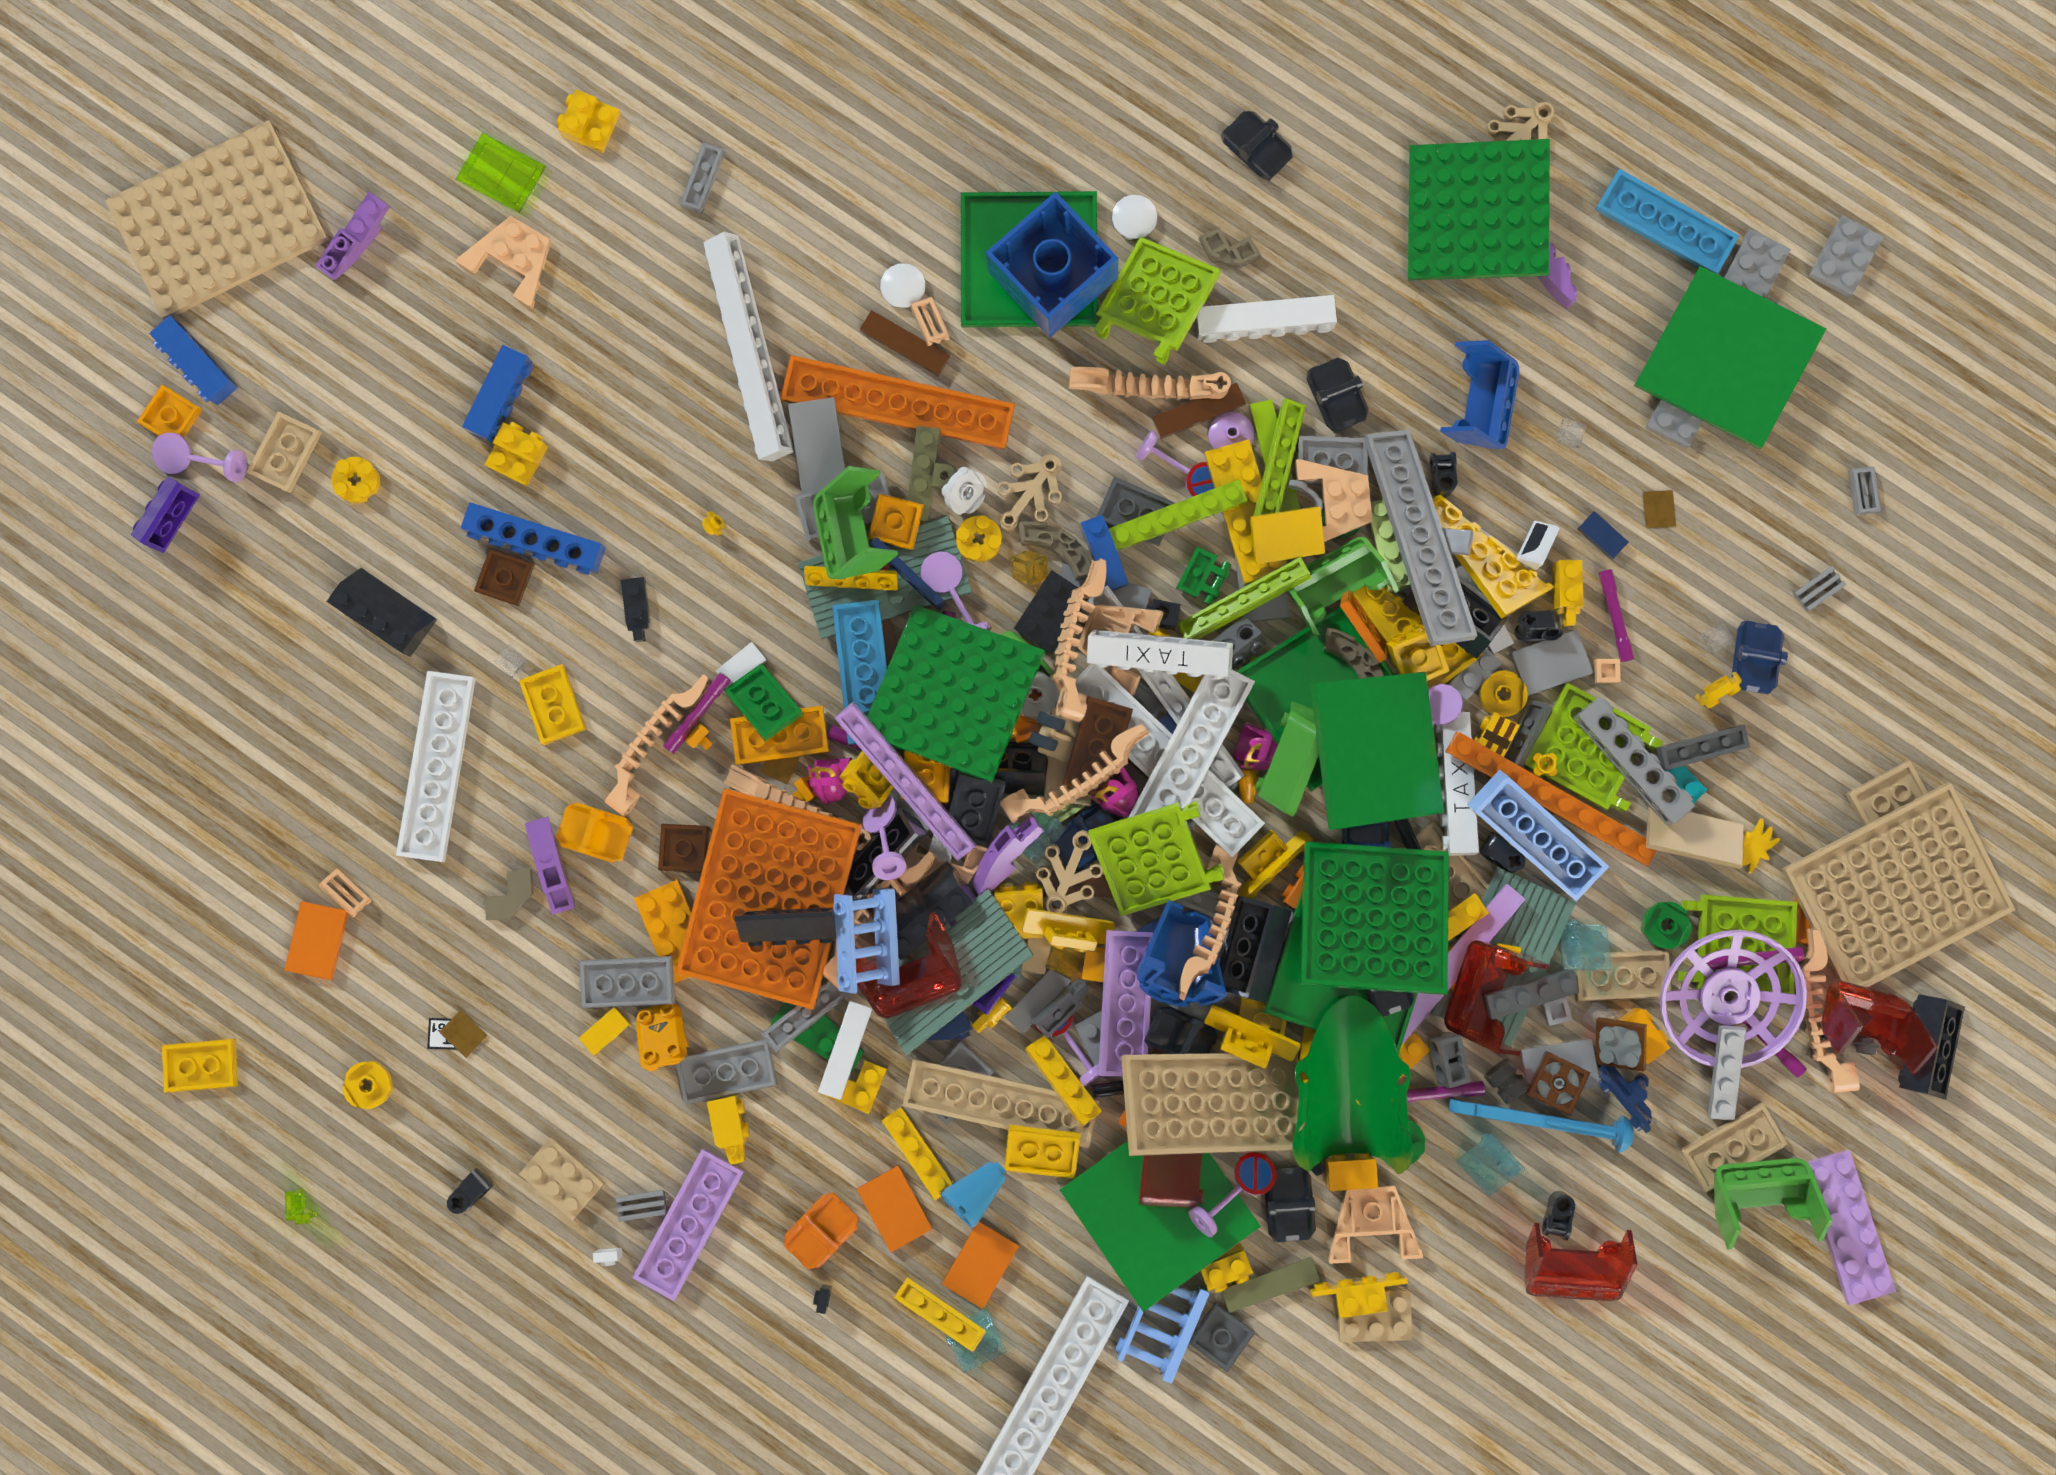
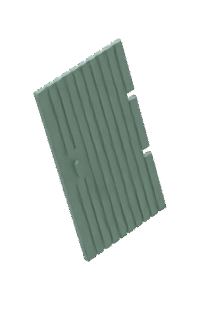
M948 516L920 524L914 550L884 543L890 550L897 551V556L921 579V566L929 555L936 552L950 553L957 558L962 567V578L958 586L954 588L959 597L972 593ZM868 540L869 548H872L871 542L873 540ZM823 555L798 562L821 640L836 635L832 605L879 600L882 621L912 612L914 605L924 608L931 606L898 573V590L896 591L808 586L805 584L804 567H825ZM936 592L944 601L953 599L950 592Z
M1497 867L1482 899L1483 905L1486 907L1505 884L1512 887L1526 900L1484 949L1493 964L1496 943L1521 947L1518 971L1494 967L1499 977L1495 979L1493 984L1490 981L1458 998L1455 997L1450 988L1448 994L1440 999L1431 1013L1511 1049L1528 1009L1490 1019L1488 1018L1483 995L1543 977L1576 902Z
M989 889L979 895L970 907L954 918L957 922L955 925L952 926L949 922L913 951L915 956L911 960L908 955L901 961L899 959L900 985L878 984L877 979L864 987L906 1055L1033 956V953Z

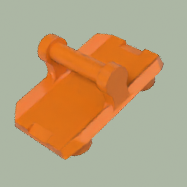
M834 1192L824 1194L785 1234L784 1247L806 1269H818L857 1229L859 1217Z

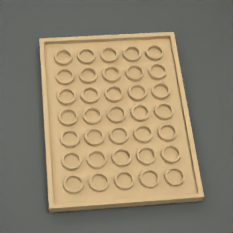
M270 120L105 200L154 304L164 320L169 315L174 317L329 241V237Z
M1946 783L1782 868L1811 928L1819 930L1826 946L1828 962L1845 995L1849 997L2016 910L1952 783Z

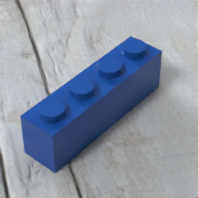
M169 315L149 333L155 340L153 345L160 352H166L170 356L167 360L177 370L180 368L185 373L182 377L191 386L195 384L199 388L198 395L207 403L212 401L219 405L238 388L184 326Z
M505 345L501 346L462 425L468 433L490 443L493 442L505 418L511 415L512 404L515 398L520 396L525 378L529 377L532 372L533 362L527 355Z

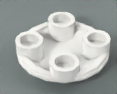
M1130 195L1117 202L1113 209L1112 221L1116 230L1126 240L1139 239L1140 237L1147 236L1156 227L1157 212L1149 199L1141 195Z
M897 264L884 272L880 290L883 298L890 306L907 308L912 303L923 299L925 280L923 274L916 267L910 264Z

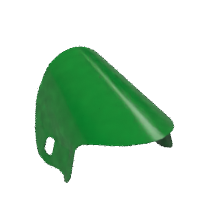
M1346 996L1328 1009L1318 1025L1308 1055L1299 1061L1295 1067L1299 1100L1292 1148L1296 1162L1306 1171H1311L1323 1159L1334 1154L1369 1153L1371 1156L1384 1160L1397 1174L1406 1171L1412 1162L1413 1144L1409 1130L1407 1090L1411 1078L1410 1068L1400 1059L1394 1039L1383 1016L1374 1005L1360 996ZM1302 1072L1308 1077L1306 1083L1299 1077V1074ZM1404 1074L1407 1079L1403 1085H1399V1079ZM1305 1123L1304 1127L1298 1132L1300 1127Z

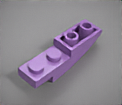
M368 192L345 229L339 228L316 264V267L334 280L341 276L362 255L382 228L379 224L391 206L374 193Z
M1549 240V276L1537 277L1547 291L1560 304L1568 308L1576 301L1577 289L1571 283L1569 264L1565 262L1564 256L1555 258V246Z
M1030 814L1015 829L1007 825L991 843L979 863L973 881V886L978 896L987 889L992 893L1005 878L1009 877L1016 869L1013 860L1020 856L1044 832L1035 816Z
M549 817L525 823L536 869L552 915L575 908L576 906Z

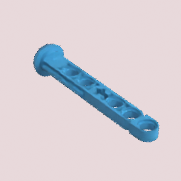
M1450 1099L1448 1111L1611 1139L1617 1153L1626 1151L1632 1145L1635 1137L1633 1125L1623 1115L1612 1126Z

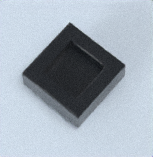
M823 1284L820 1291H815L813 1305H817L816 1313L826 1314L832 1290L831 1285Z

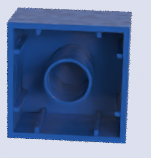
M1054 192L985 252L988 273L1049 338L1118 279L1119 258L1057 192Z

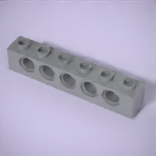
M1600 697L1593 700L1575 715L1573 719L1667 826L1675 824L1695 807L1691 802L1693 800L1691 795L1676 785L1675 777L1670 772H1665L1662 769L1660 760L1654 754L1648 753L1644 748L1645 744L1637 735L1633 736L1628 730L1627 722L1621 717L1618 718L1612 712L1613 707L1607 700H1602ZM1600 718L1608 722L1607 730L1599 726ZM1616 736L1623 739L1624 746L1622 748L1616 746ZM1632 754L1639 757L1640 763L1638 766L1632 764ZM1648 772L1654 774V784H1650L1647 781L1646 776ZM1664 790L1671 794L1669 803L1663 799L1662 794Z

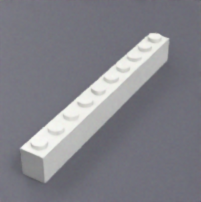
M722 232L703 242L705 256L708 260L711 279L715 286L716 299L720 306L722 322L727 334V342L731 349L733 365L738 377V386L742 393L744 409L749 420V429L755 444V452L758 460L774 461L794 451L739 236Z

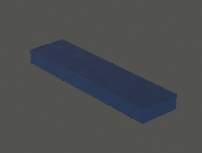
M877 537L871 542L872 548L890 550ZM898 556L887 563L937 611H940L945 606L943 598Z

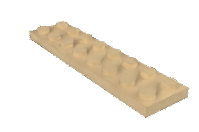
M915 1058L912 1061L902 1105L908 1108L1009 1130V1125L1081 1133L1079 1146L1089 1148L1095 1123L1094 1118L1081 1127L1053 1089ZM1093 1099L1099 1105V1100Z

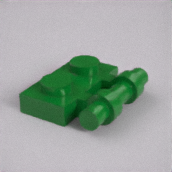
M1196 547L1176 589L1197 599L1200 591L1207 594L1203 603L1210 606L1215 599H1218L1221 593L1219 589L1223 581L1228 579L1230 575L1228 571L1232 564L1223 561L1219 568L1214 565L1218 556ZM1209 573L1216 576L1211 586L1205 584Z

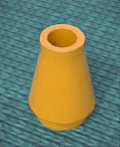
M1241 769L1245 776L1238 780L1240 800L1243 803L1253 804L1256 794L1255 787L1260 776H1258V771Z

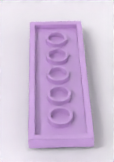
M1106 930L1098 1075L1123 1076L1121 1056L1148 1055V1046L1144 1039L1149 1030L1151 997L1140 988V982L1137 979V968L1152 937V932Z
M703 1148L632 1278L675 1301L745 1170L734 1164L730 1165L728 1161Z
M1844 1150L1807 1161L1812 1168L1833 1220L1825 1235V1239L1846 1304L1853 1305L1896 1292L1851 1152Z

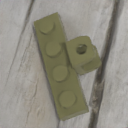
M917 426L908 501L924 504L921 520L929 521L934 487L943 488L957 470L951 465L937 463L941 429ZM945 473H949V478L947 480H943V475Z

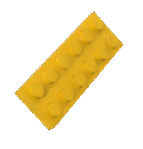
M1250 440L1206 451L1204 456L1214 489L1239 479L1247 498V503L1222 512L1243 584L1252 583L1286 565L1287 561L1255 563L1250 517L1254 515L1262 479Z

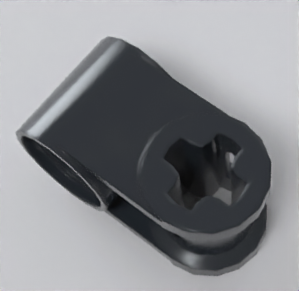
M1450 452V454L1442 455L1431 453L1429 466L1432 476L1433 493L1436 496L1442 495L1446 498L1455 490L1458 482L1456 453ZM1440 481L1448 482L1450 489L1442 488Z
M1555 610L1522 612L1518 618L1519 625L1514 630L1515 637L1523 642L1554 641L1563 635L1559 614Z
M1491 832L1479 848V853L1483 857L1510 873L1520 871L1525 865L1524 855L1495 832ZM1515 857L1517 865L1510 867L1511 861L1508 858Z
M475 1168L448 1197L447 1208L454 1214H460L469 1210L494 1184L478 1168ZM460 1197L464 1199L462 1201V1206L457 1205V1203L459 1202L458 1198Z
M1555 1191L1549 1196L1546 1214L1542 1222V1235L1548 1236L1551 1234L1568 1241L1572 1231V1220L1576 1204L1573 1198L1565 1192ZM1562 1198H1566V1206L1562 1209H1558V1201Z

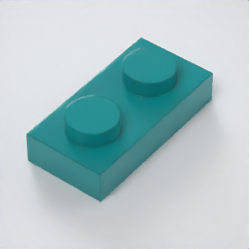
M1685 766L1664 770L1665 772H1670L1675 777L1676 785L1681 790L1684 789L1691 795L1693 799L1691 802L1693 804L1707 791Z

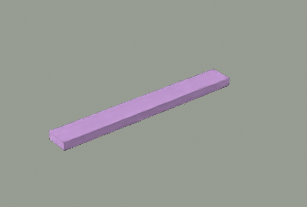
M854 701L834 717L957 861L976 847L974 841Z
M1505 884L1485 907L1489 914L1469 926L1448 951V990L1526 900L1508 884ZM1418 993L1403 1043L1444 995Z

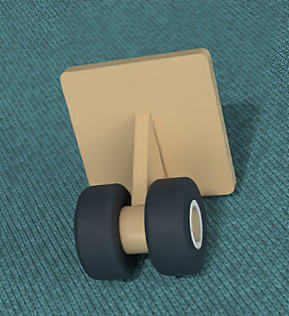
M1053 708L1051 714L1039 712L1036 722L1042 726L1039 733H1031L1029 742L1039 747L1038 752L1068 763L1080 722L1056 715V708Z

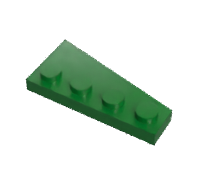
M783 1002L771 1025L797 1005ZM824 1015L793 1040L829 1060L840 1028ZM860 1047L857 1052L851 1072L854 1071L856 1065L858 1064L861 1056L864 1053V1050Z

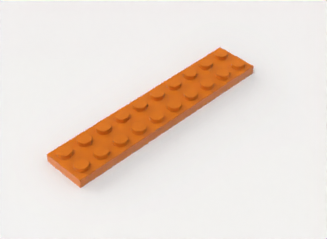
M793 355L790 357L780 398L782 402L798 403L834 397L837 414L915 431L917 426L940 428V436L1002 450L1006 448L1015 409L1014 403Z

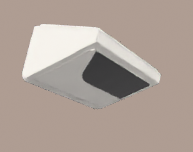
M1535 520L1516 560L1534 570L1540 568L1560 528Z

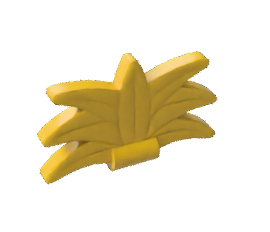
M1763 818L1758 820L1757 825L1751 832L1746 831L1743 834V860L1741 867L1749 864L1748 874L1754 871L1760 859L1769 860L1766 851L1780 841V838L1770 841L1773 832L1772 827H1768L1762 833L1764 827Z

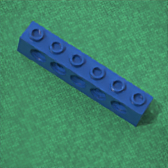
M469 502L461 525V529L467 533L466 536L480 541L482 537L488 539L489 544L500 548L504 544L510 546L511 551L519 554H524V551L533 553L532 557L541 561H546V558L555 560V565L563 568L571 565L577 567V572L589 575L590 572L598 573L606 547L601 543ZM493 522V528L490 531H485L486 524ZM515 528V535L512 538H507V532ZM537 535V542L534 545H529V538ZM559 542V549L555 552H550L551 545ZM581 549V556L577 559H572L573 551Z

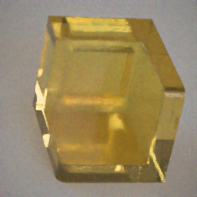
M1026 550L1011 557L1013 579L1034 585L1045 580L1048 576L1046 556Z
M1064 947L1063 949L1054 948L1045 967L1071 979L1084 952L1076 951L1070 947Z

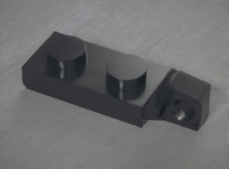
M645 577L622 579L621 587L628 631H633V638L636 643L645 642L644 629H649V624H651Z

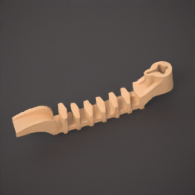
M1071 367L1069 389L1094 391L1102 395L1150 397L1151 399L1164 398V400H1168V398L1176 400L1189 399V401L1202 398L1221 399L1226 396L1231 385L1230 377L1223 372L1192 376L1191 380L1183 379V376H1179L1178 379H1171L1170 375H1166V378H1158L1157 375L1147 378L1145 374H1141L1140 377H1133L1132 372H1128L1127 376H1122L1121 370H1117L1114 375H1109V370L1098 367ZM1216 382L1220 383L1222 389H1218Z
M1101 558L1098 561L1093 560L1091 562L1086 581L1082 586L1074 589L1071 598L1067 600L1068 607L1063 614L1065 616L1064 623L1060 626L1062 628L1061 635L1057 639L1060 642L1058 649L1055 650L1057 656L1056 661L1053 663V667H1055L1054 674L1050 678L1054 680L1059 691L1056 715L1080 722L1085 716L1087 696L1078 693L1075 684L1076 679L1068 677L1069 672L1072 673L1076 670V665L1070 664L1068 661L1069 659L1075 660L1078 656V653L1070 650L1071 646L1076 647L1080 643L1079 639L1073 638V634L1079 635L1083 630V627L1076 625V622L1084 623L1088 619V616L1080 613L1079 610L1091 613L1095 608V605L1083 599L1099 596L1105 586L1106 561Z
M705 674L700 677L690 690L679 694L672 693L667 700L661 702V707L655 710L652 718L644 723L645 727L636 734L637 738L629 744V749L621 756L622 760L620 763L615 765L618 784L608 795L605 803L623 817L631 812L641 797V794L632 788V780L635 776L630 770L633 767L638 769L641 765L634 757L638 754L641 758H644L648 754L641 747L644 743L649 747L655 743L649 737L651 733L657 737L663 733L657 727L660 722L666 728L671 726L672 722L665 716L668 712L677 721L684 717L674 707L676 703L684 709H693L706 693L711 682Z
M1139 725L1116 736L1111 743V750L1117 759L1113 761L1106 751H1102L1099 756L1106 763L1107 767L1103 769L1097 761L1094 762L1092 768L1097 774L1092 776L1089 771H1085L1082 777L1086 781L1081 784L1078 778L1073 779L1071 783L1074 789L1071 791L1066 785L1059 788L1063 794L1061 797H1058L1055 791H1051L1048 794L1050 799L1047 801L1041 796L1036 799H1030L1025 790L1021 789L1004 798L1000 805L1012 824L1023 821L1035 812L1046 813L1051 817L1057 810H1063L1066 805L1074 804L1076 799L1081 796L1085 797L1092 789L1096 790L1102 782L1109 781L1112 775L1121 772L1120 769L1128 764V756L1132 747L1150 733L1143 725Z
M731 765V770L723 783L742 793L834 817L830 812L821 811L822 808L813 807L809 805V802L801 801L797 796L787 794V791L778 789L776 785L766 784L767 781L736 765ZM862 827L860 835H865L864 838L868 843L875 834L869 833ZM859 839L856 849L862 850L867 843H862V840Z
M1218 844L1215 846L1207 868L1209 869L1214 865L1222 863L1225 871L1223 874L1224 880H1221L1222 890L1218 897L1220 901H1218L1215 909L1218 913H1215L1212 920L1213 924L1208 931V935L1216 939L1207 935L1204 936L1201 943L1202 946L1196 945L1193 951V955L1197 957H1192L1185 963L1179 985V998L1185 1000L1191 983L1197 977L1208 974L1212 964H1215L1218 957L1217 953L1220 952L1223 944L1222 941H1224L1231 922L1230 917H1232L1241 886L1233 872L1239 852L1231 857Z
M929 851L919 863L906 869L898 878L909 884L919 883L929 872L937 856ZM898 878L884 880L876 886V888H889L892 886L899 896L906 892L897 881ZM873 893L866 896L867 899L873 898ZM870 908L857 910L853 914L854 925L863 924L864 922L861 918L864 915L869 920L874 917V913ZM858 934L854 935L855 941L859 937ZM835 942V956L826 964L823 976L839 989L837 982V945Z
M1807 929L1808 953L1799 966L1804 975L1807 988V1004L1803 1020L1806 1022L1807 1029H1805V1032L1810 1040L1808 1046L1812 1049L1813 1053L1811 1059L1819 1061L1827 1068L1828 1082L1832 1093L1859 1091V1078L1854 1062L1839 1064L1833 1052L1827 1053L1826 1048L1831 1047L1830 1040H1820L1819 1035H1827L1828 1032L1826 1027L1817 1028L1816 1022H1823L1825 1020L1824 1015L1815 1014L1814 1009H1822L1823 1007L1822 1002L1813 1001L1812 996L1823 995V989L1821 987L1811 988V983L1826 982V976L1810 975V971L1823 969L1828 962V956L1819 930Z

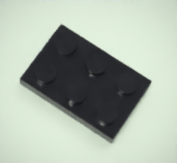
M1051 570L1014 629L1053 654L1060 642L1057 639L1061 635L1062 628L1060 626L1064 623L1065 616L1063 614L1068 607L1067 600L1071 598L1072 591L1079 587Z
M959 771L949 813L976 845L989 847L1005 788V781L993 779L991 783Z

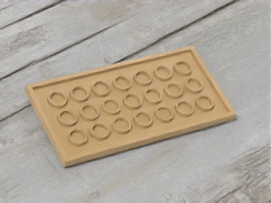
M1298 1052L1293 1061H1288L1271 1053L1265 1069L1230 1053L1121 1056L1129 1156L1293 1150L1292 1144L1297 1123L1299 1089L1295 1079V1067L1299 1062ZM1305 1123L1300 1127L1298 1132L1304 1127Z

